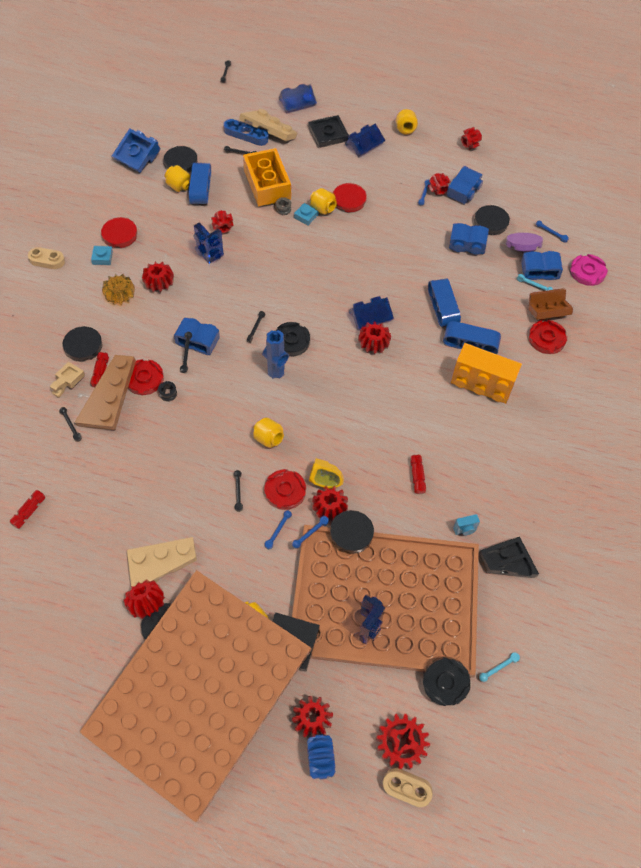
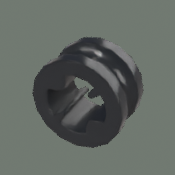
M165 381L159 385L158 392L163 401H173L177 397L176 386L173 382ZM170 389V393L166 394V390Z

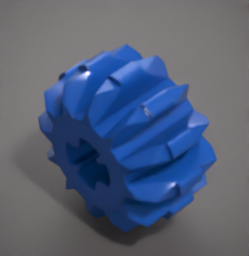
M323 734L309 737L307 750L310 776L313 779L319 780L333 777L335 774V758L332 738L329 735Z

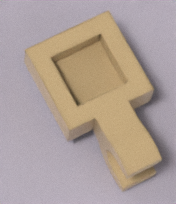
M70 362L65 364L55 374L57 380L50 385V388L54 390L52 394L60 397L64 393L66 386L72 389L85 376L84 371Z

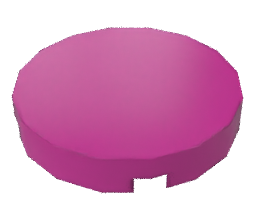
M587 254V256L579 255L574 258L570 266V273L578 283L594 286L604 281L608 269H606V264L601 258Z

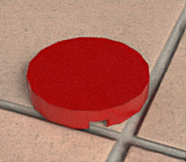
M344 183L333 190L337 202L336 208L339 210L342 209L348 213L357 212L366 203V191L357 184Z
M124 217L108 220L101 229L103 241L113 248L115 246L125 248L136 241L138 233L135 223Z
M543 320L533 324L529 331L528 340L534 349L543 354H555L563 350L567 342L566 330L563 326L552 320H547V322H542Z
M137 360L128 390L142 396L156 392L159 385L164 381L163 369L153 360Z
M288 469L273 472L268 476L264 486L266 500L273 507L280 510L296 508L303 502L306 496L304 478L299 473L288 471Z

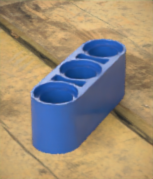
M193 163L189 187L190 204H208L211 163Z
M449 279L429 281L428 292L440 327L447 326L452 321L461 322L460 311Z
M452 321L446 326L443 342L449 347L462 349L464 343L497 354L501 334L495 330Z

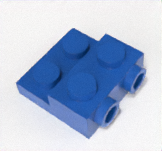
M129 128L111 156L114 160L141 173L148 161L153 162L161 148L158 145L159 142L153 137L148 138L141 131H134Z

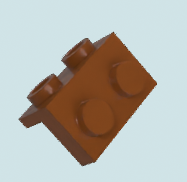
M564 288L529 294L528 310L536 320H546L552 317L562 318L573 314V307L566 301V290Z

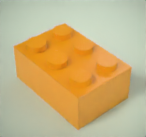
M276 148L243 155L244 172L258 207L276 203L279 198L291 200V182Z
M464 343L456 361L451 384L507 404L522 363Z

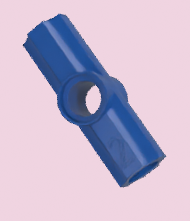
M271 330L266 334V347L262 355L267 359L268 375L272 379H280L284 376L285 363L289 359V354L284 351V334L279 330Z

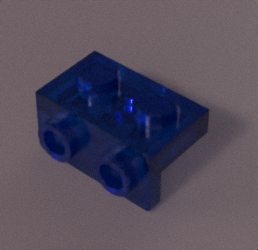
M301 84L294 89L285 88L278 97L279 101H282L286 113L317 104L311 84Z
M375 123L371 126L369 124L365 125L360 129L361 132L359 133L355 131L350 134L345 145H351L359 158L383 144L386 140Z
M200 222L193 225V237L196 241L195 250L200 257L202 256L209 264L223 257L222 232L217 229L209 233Z
M381 296L371 298L370 303L366 304L361 301L353 304V308L348 310L349 314L352 313L357 330L365 327L367 322L373 325L374 321L376 324H380L394 319L388 297L381 299Z
M365 595L362 600L360 613L366 619L361 625L358 640L365 645L370 639L373 641L376 639L383 624L385 607L376 597Z

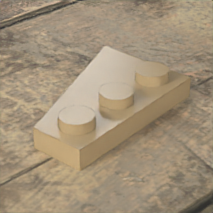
M264 109L240 113L239 116L240 121L245 122V120L253 122L252 126L266 128L269 134L282 140L296 139L298 132L294 131L290 125L280 122L279 118L269 115Z
M193 537L127 550L131 586H136L138 582L143 583L146 579L157 582L161 577L174 573L197 561Z

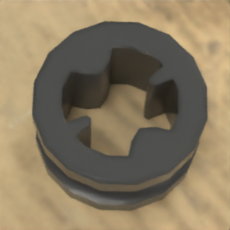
M279 198L276 201V212L280 215H288L291 212V201L288 198Z

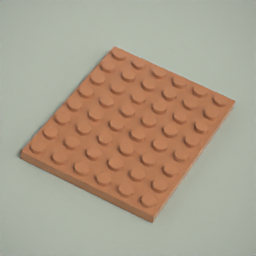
M304 525L303 536L314 526ZM322 526L302 542L292 617L320 625L311 659L424 672L428 664L434 659L453 657L462 662L471 678L475 677L479 544L374 532L370 546L363 552L352 554L339 550L332 543L330 537L331 527Z
M196 570L79 733L194 822H198L312 649Z

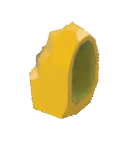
M315 458L309 475V481L323 488L325 486L332 488L334 485L337 488L343 485L344 477L335 465Z

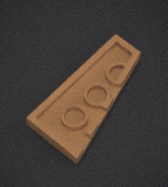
M114 355L74 422L76 426L116 430L136 362L134 356Z

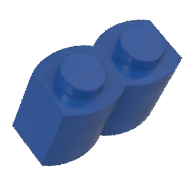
M463 166L450 183L447 196L463 204H466L468 200L471 201L476 189L479 190L483 184V180H481L483 174Z
M455 223L452 227L449 249L456 252L467 251L475 255L485 254L489 229L483 226Z
M529 251L523 254L521 264L525 278L529 280L560 279L563 267L559 252L547 251L540 253Z
M183 318L174 334L175 343L185 348V333L191 332L192 338L190 339L189 349L205 355H211L220 338L219 329L216 326L201 324L195 318Z

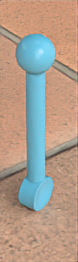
M519 274L517 277L519 282H527L545 291L553 290L552 287H545L531 281L522 274Z
M514 652L503 663L487 673H481L479 675L480 681L486 682L488 677L512 662L517 663L520 660L519 654Z

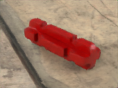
M106 352L98 353L92 374L94 376H92L90 381L91 386L94 388L107 368L106 364L109 361V356Z
M419 454L412 455L410 461L413 483L415 485L414 492L416 494H424L426 492V483L424 482L425 475L422 456Z
M35 490L32 493V498H28L17 511L18 514H14L9 522L12 526L18 529L22 527L25 523L24 520H27L38 508L37 504H41L45 499V495L42 492Z

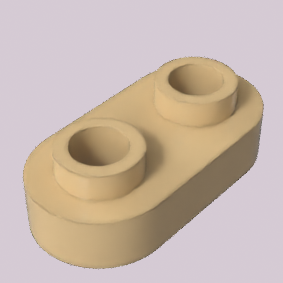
M36 247L28 252V259L34 266L59 269L65 264L63 253L57 250Z
M392 768L385 774L383 787L390 796L416 807H425L431 802L433 789L427 780L399 768ZM397 777L401 780V783L395 784L392 779ZM416 788H423L425 792L419 794L416 792Z

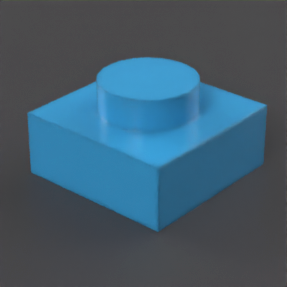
M303 203L294 213V219L308 226L318 216V211L306 203Z
M94 246L91 257L92 265H111L112 246Z
M475 514L456 519L453 527L455 534H463L464 536L473 534L480 523L478 515Z

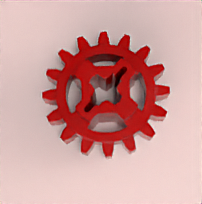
M406 713L402 719H399V716L395 714L393 722L388 718L385 720L387 727L380 726L379 731L383 735H377L376 741L382 742V744L377 746V751H384L381 759L383 761L388 758L390 760L389 767L396 763L399 769L406 765L408 770H412L413 762L418 766L422 763L419 756L426 758L428 755L423 749L430 747V743L425 741L429 733L422 732L425 726L423 723L420 725L415 724L417 717L410 721ZM397 726H406L405 729L396 730L394 728ZM413 731L416 733L419 743L414 740ZM407 733L406 744L398 751L400 740ZM387 739L392 744L393 752L388 748ZM407 753L413 755L409 758H400L401 755Z

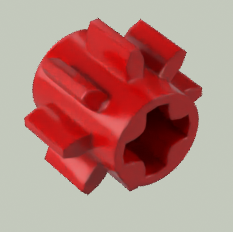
M472 127L463 131L464 135L461 136V142L464 147H468L470 150L480 146L479 142L482 140V134L478 129L475 130Z
M436 173L430 178L429 182L431 184L428 187L435 195H442L448 191V184L451 181L444 173Z
M225 210L217 211L214 217H211L213 229H218L220 233H226L234 226L232 214L227 215Z

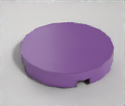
M514 233L508 235L506 239V245L509 248L511 246L515 247L517 251L537 250V247L540 249L543 244V238L532 233Z

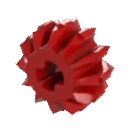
M155 261L153 265L148 264L147 268H143L142 281L145 287L151 289L153 293L156 290H159L161 293L162 289L168 290L169 286L173 285L174 273L169 264L165 265L163 261L157 264Z
M374 321L373 325L367 322L365 327L360 329L358 340L361 348H366L367 353L373 351L375 355L377 351L383 353L384 349H388L391 333H389V327H384L383 323L378 325Z
M335 485L332 489L325 486L324 491L318 489L317 496L312 498L314 503L312 509L316 511L318 518L326 516L333 521L341 512L348 510V505L346 504L348 503V497L343 496V489L336 491Z
M146 579L143 583L138 582L136 586H131V590L125 593V607L134 618L140 617L143 619L146 615L151 617L153 612H159L158 607L164 605V592L155 581Z
M308 696L307 704L301 699L299 700L301 708L294 707L293 709L297 716L292 717V722L299 723L295 727V731L300 732L304 729L303 738H307L309 732L312 733V737L317 735V731L320 734L326 735L324 727H332V723L328 719L333 718V712H326L330 708L329 703L321 706V697H318L315 703L313 702V697ZM310 713H315L316 722H310Z

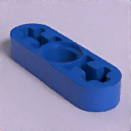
M228 119L224 122V132L229 136L259 146L268 143V132L265 129L256 128L235 119ZM249 131L250 133L244 134L242 132Z

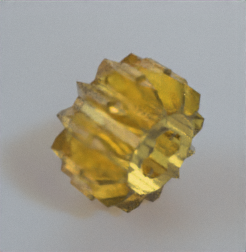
M115 273L114 277L108 276V280L103 281L102 292L107 302H112L113 305L117 303L122 305L123 302L129 303V298H134L135 287L130 277H125L124 274L118 276Z

